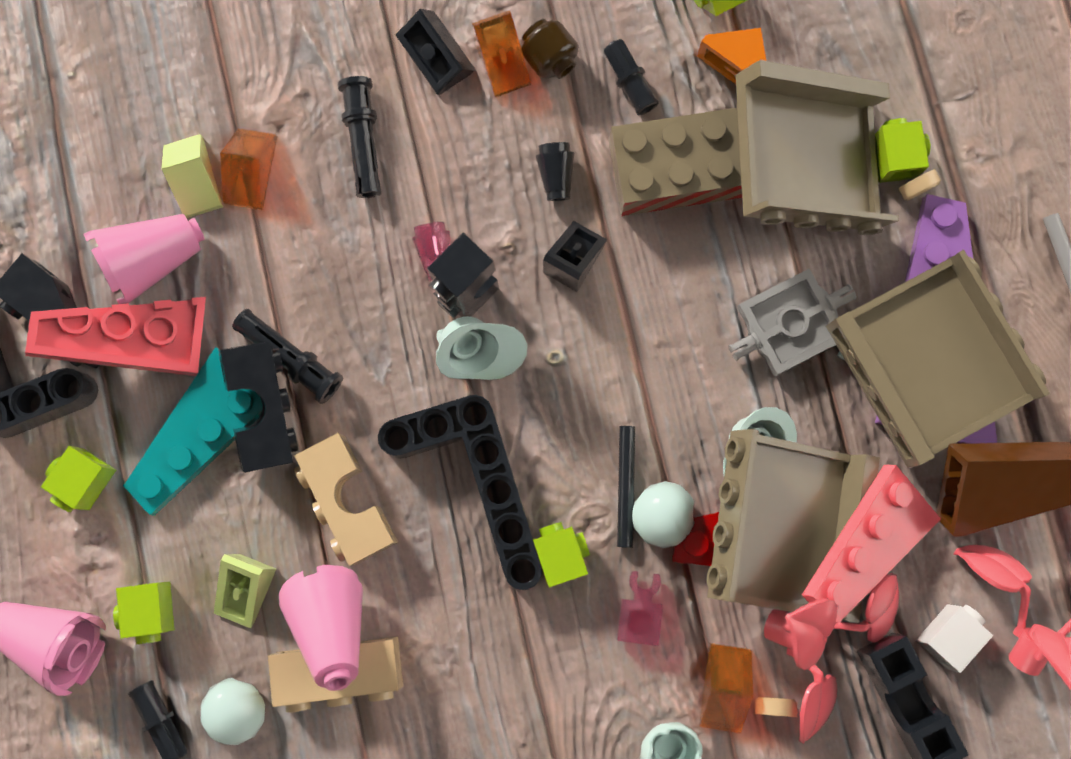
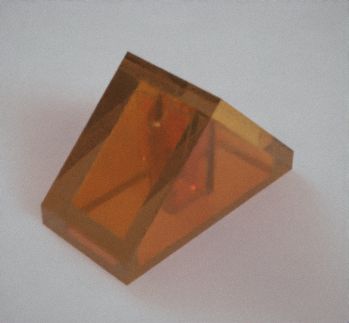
M510 10L472 23L475 47L494 96L498 97L531 85Z
M238 128L222 149L220 158L224 204L263 210L278 138L276 134Z
M710 643L699 726L741 733L753 699L752 650Z

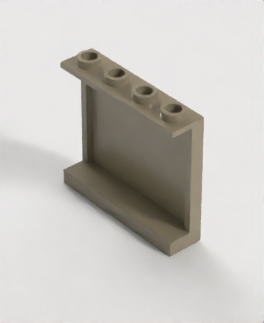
M764 60L755 62L735 75L743 217L759 218L761 223L766 225L780 224L785 221L794 222V227L811 228L822 225L826 226V230L830 232L857 229L859 235L879 234L883 231L882 227L899 221V215L883 214L880 212L873 106L890 99L889 83Z
M965 250L958 252L944 262L857 309L841 315L826 325L827 330L907 468L926 463L935 458L934 455L949 447V444H955L1032 400L1050 394L1045 386L1046 378L1044 373L1036 364L1030 361L1024 351L1025 345L1021 335L1017 330L1009 326L1002 314L1003 306L994 293L989 292L981 279L982 272L978 263L973 258L968 257Z
M755 429L733 430L725 447V458L727 461L724 481L719 489V500L721 503L718 523L713 531V542L715 545L712 565L707 573V598L793 612L809 604L802 596V593L877 477L880 457L867 454L849 455L759 435V430ZM862 600L843 621L860 622Z

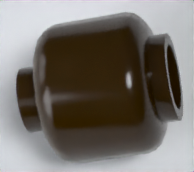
M540 19L532 24L523 34L522 41L524 43L521 47V54L539 77L547 79L557 76L558 79H561L575 68L576 62L574 59L578 54L579 45L561 22Z

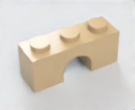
M336 433L294 455L299 466L294 468L295 474L304 489L311 488L317 501L312 504L313 510L323 526L328 523L335 537L330 540V543L340 562L346 560L349 566H354L399 543L381 507L373 506L364 512L354 514L343 505L341 491L344 484L351 477L363 472L344 435Z
M398 636L360 641L358 675L348 687L338 691L327 690L315 683L300 649L281 651L268 655L272 707L285 706L286 712L311 709V702L327 700V707L352 704V697L368 695L369 702L394 698L393 691H399L403 687Z

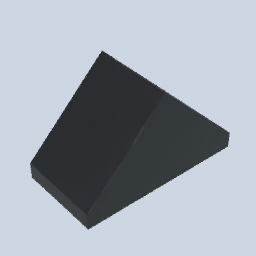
M573 221L546 253L543 259V273L577 292L605 246L607 239Z

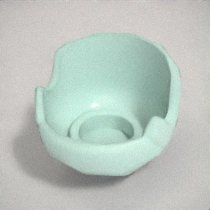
M663 481L650 485L634 503L632 511L633 526L641 538L650 545L660 548L678 545L693 528L694 500L679 484Z
M228 678L210 687L202 700L201 724L209 737L216 742L226 745L241 744L255 737L264 723L265 703L259 691L252 684Z
M664 723L657 725L646 735L642 742L640 759H702V744L697 734L682 723Z

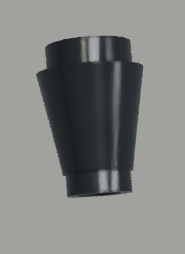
M552 142L539 145V154L535 157L545 193L547 194V201L569 200L574 152L570 151V143Z

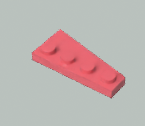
M206 297L191 298V300L173 302L171 300H161L139 305H129V303L115 304L111 307L94 309L81 307L31 312L25 356L196 376L199 367Z
M883 465L802 593V596L808 603L820 599L834 601L837 606L835 624H839L941 520L897 465Z

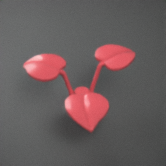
M968 545L957 548L953 555L962 557L986 582L1000 590L1021 593L1018 622L1013 631V634L1019 639L1008 655L1010 662L1020 671L1028 675L1037 676L1049 661L1071 690V637H1065L1071 631V619L1058 632L1039 624L1026 628L1031 589L1027 585L1032 579L1030 572L1014 557L993 547Z
M887 574L872 589L866 605V619L860 623L840 622L835 624L837 606L830 599H820L811 602L791 613L773 609L769 614L764 626L765 638L787 647V655L794 657L797 667L809 670L814 676V682L807 687L801 704L799 742L804 744L805 741L813 737L824 726L836 703V678L830 674L824 677V673L815 665L822 656L827 637L833 629L857 632L867 631L868 641L875 643L881 640L891 629L897 615L899 587L896 574Z

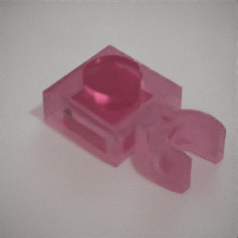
M632 571L629 575V587L634 592L633 600L621 598L616 640L659 646L663 604L653 603L652 596L660 588V575L653 573L651 586L642 589L637 584L638 571Z

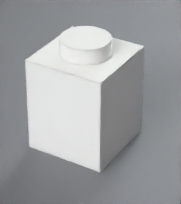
M947 604L915 641L946 669L961 673L993 635L983 626L986 622L985 619L968 605L962 607Z

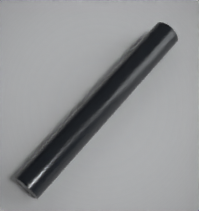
M619 426L617 547L633 548L634 526L632 511L634 506L635 426Z

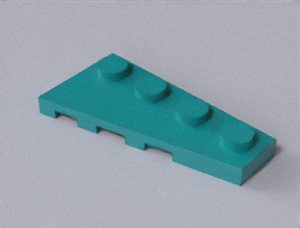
M217 347L214 348L123 485L149 515L155 516L235 441L233 429L252 425L261 415L262 402L255 391L250 389L225 390L218 353L219 348Z

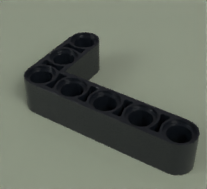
M0 348V410L2 412L0 437L9 438L88 407L97 398L99 391L97 382L88 374L71 368H62L14 387ZM77 379L79 383L78 391L74 396L69 397L68 387L71 382ZM39 394L40 406L36 411L32 412L31 401Z
M469 395L384 423L379 429L378 443L384 452L398 459L464 441L505 578L508 584L515 589L528 590L534 587L541 577V563L496 417L489 401L479 395ZM474 405L484 407L487 415L483 423L473 426L465 421V413L468 408ZM435 417L445 418L448 427L444 435L436 438L430 437L427 433L429 421ZM396 429H404L408 433L409 439L407 444L399 450L391 449L389 445L390 434ZM484 443H491L498 447V458L491 464L485 465L477 460V450ZM497 481L506 482L511 489L509 499L501 504L493 503L488 497L489 487ZM507 520H516L523 527L522 537L516 543H506L500 536L501 525ZM519 559H527L535 567V576L529 582H518L512 575V566Z

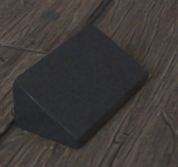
M419 9L395 34L437 95H441L475 71L472 63L433 11Z

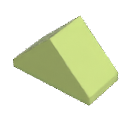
M199 134L164 145L161 169L182 214L186 218L223 208L203 136Z
M224 554L220 561L214 614L251 628L255 623L276 568L241 554Z

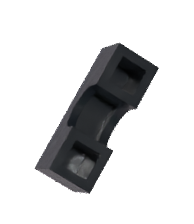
M464 232L427 268L432 279L429 286L434 290L433 294L438 299L437 303L453 319L458 314L461 317H472L499 289L498 280L492 275L496 271L494 261Z
M265 341L219 349L218 353L225 390L250 389L258 394L262 402V412L255 423L233 429L241 470L243 473L293 463L291 452L298 451L294 428L287 429L284 413L290 412L291 409L287 389H279L276 374L283 372L279 348L272 349L271 342Z
M892 632L878 642H872L856 650L912 759H963L969 756L950 717L940 711L928 694L922 680L923 677L927 676V673L907 636Z

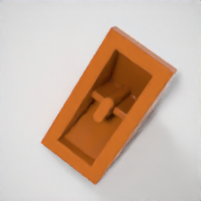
M761 28L705 35L701 41L697 57L736 84V74L759 60L767 61Z

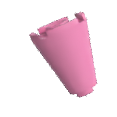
M184 214L97 229L83 234L86 241L95 238L99 247L91 251L112 292L122 291L124 296L116 299L118 304L132 302L201 250L198 242L205 240L195 218L187 220Z
M323 565L316 567V574L304 577L302 571L286 581L278 594L279 605L315 683L327 690L338 691L348 687L357 677L359 671L363 587L353 570L343 566Z
M12 602L0 603V652L44 689L56 696L71 694L72 692L67 689L75 683L83 685L97 667L105 647V641L99 638L100 628L106 630V624L100 617L85 612Z

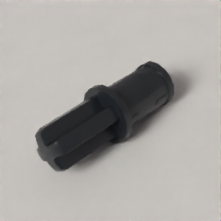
M622 39L610 42L604 48V54L618 78L617 86L625 90L638 116L650 112L657 107L659 102L654 97L643 76L645 74L644 68L638 67Z
M154 681L146 682L130 691L128 695L132 698L145 724L142 730L143 732H149L161 758L180 759L187 754V748L171 719L174 713L173 711L168 713L154 686Z

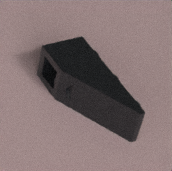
M23 253L0 278V298L2 299L0 307L18 320L23 316L30 321V314L35 311L77 308L68 285L38 261ZM68 361L78 368L82 364L80 362ZM83 363L96 369L99 367L97 364Z

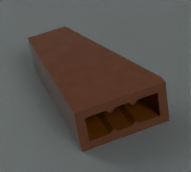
M1071 442L949 444L936 513L941 518L940 523L953 537H962L1071 505Z

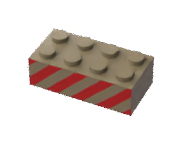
M737 108L611 127L609 146L621 216L742 198Z

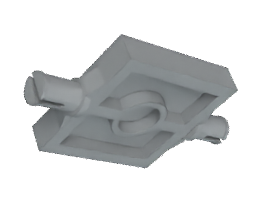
M807 269L737 306L747 325L749 336L732 345L730 344L728 346L730 353L745 346V348L732 355L737 361L739 358L757 350L765 358L773 375L776 377L836 346L826 325L838 318L837 308L852 300H856V293L854 291L840 298L853 290L852 286L847 284L845 287L828 294L818 285L811 270Z

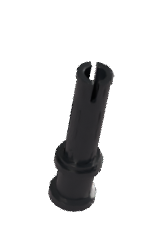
M366 76L346 77L337 84L338 90L343 93L345 112L341 115L342 122L348 127L350 134L356 196L358 198H373L376 195L382 194L373 137V124H375L377 119L376 111L372 109L370 97L373 82L371 78Z
M250 309L243 310L233 321V329L253 344L270 341L272 349L279 348L282 365L288 370L287 375L289 379L295 384L300 382L316 395L315 400L320 404L327 402L340 387L343 376L339 372L332 373L317 361L318 357L313 352H302L281 336L280 333L254 315Z

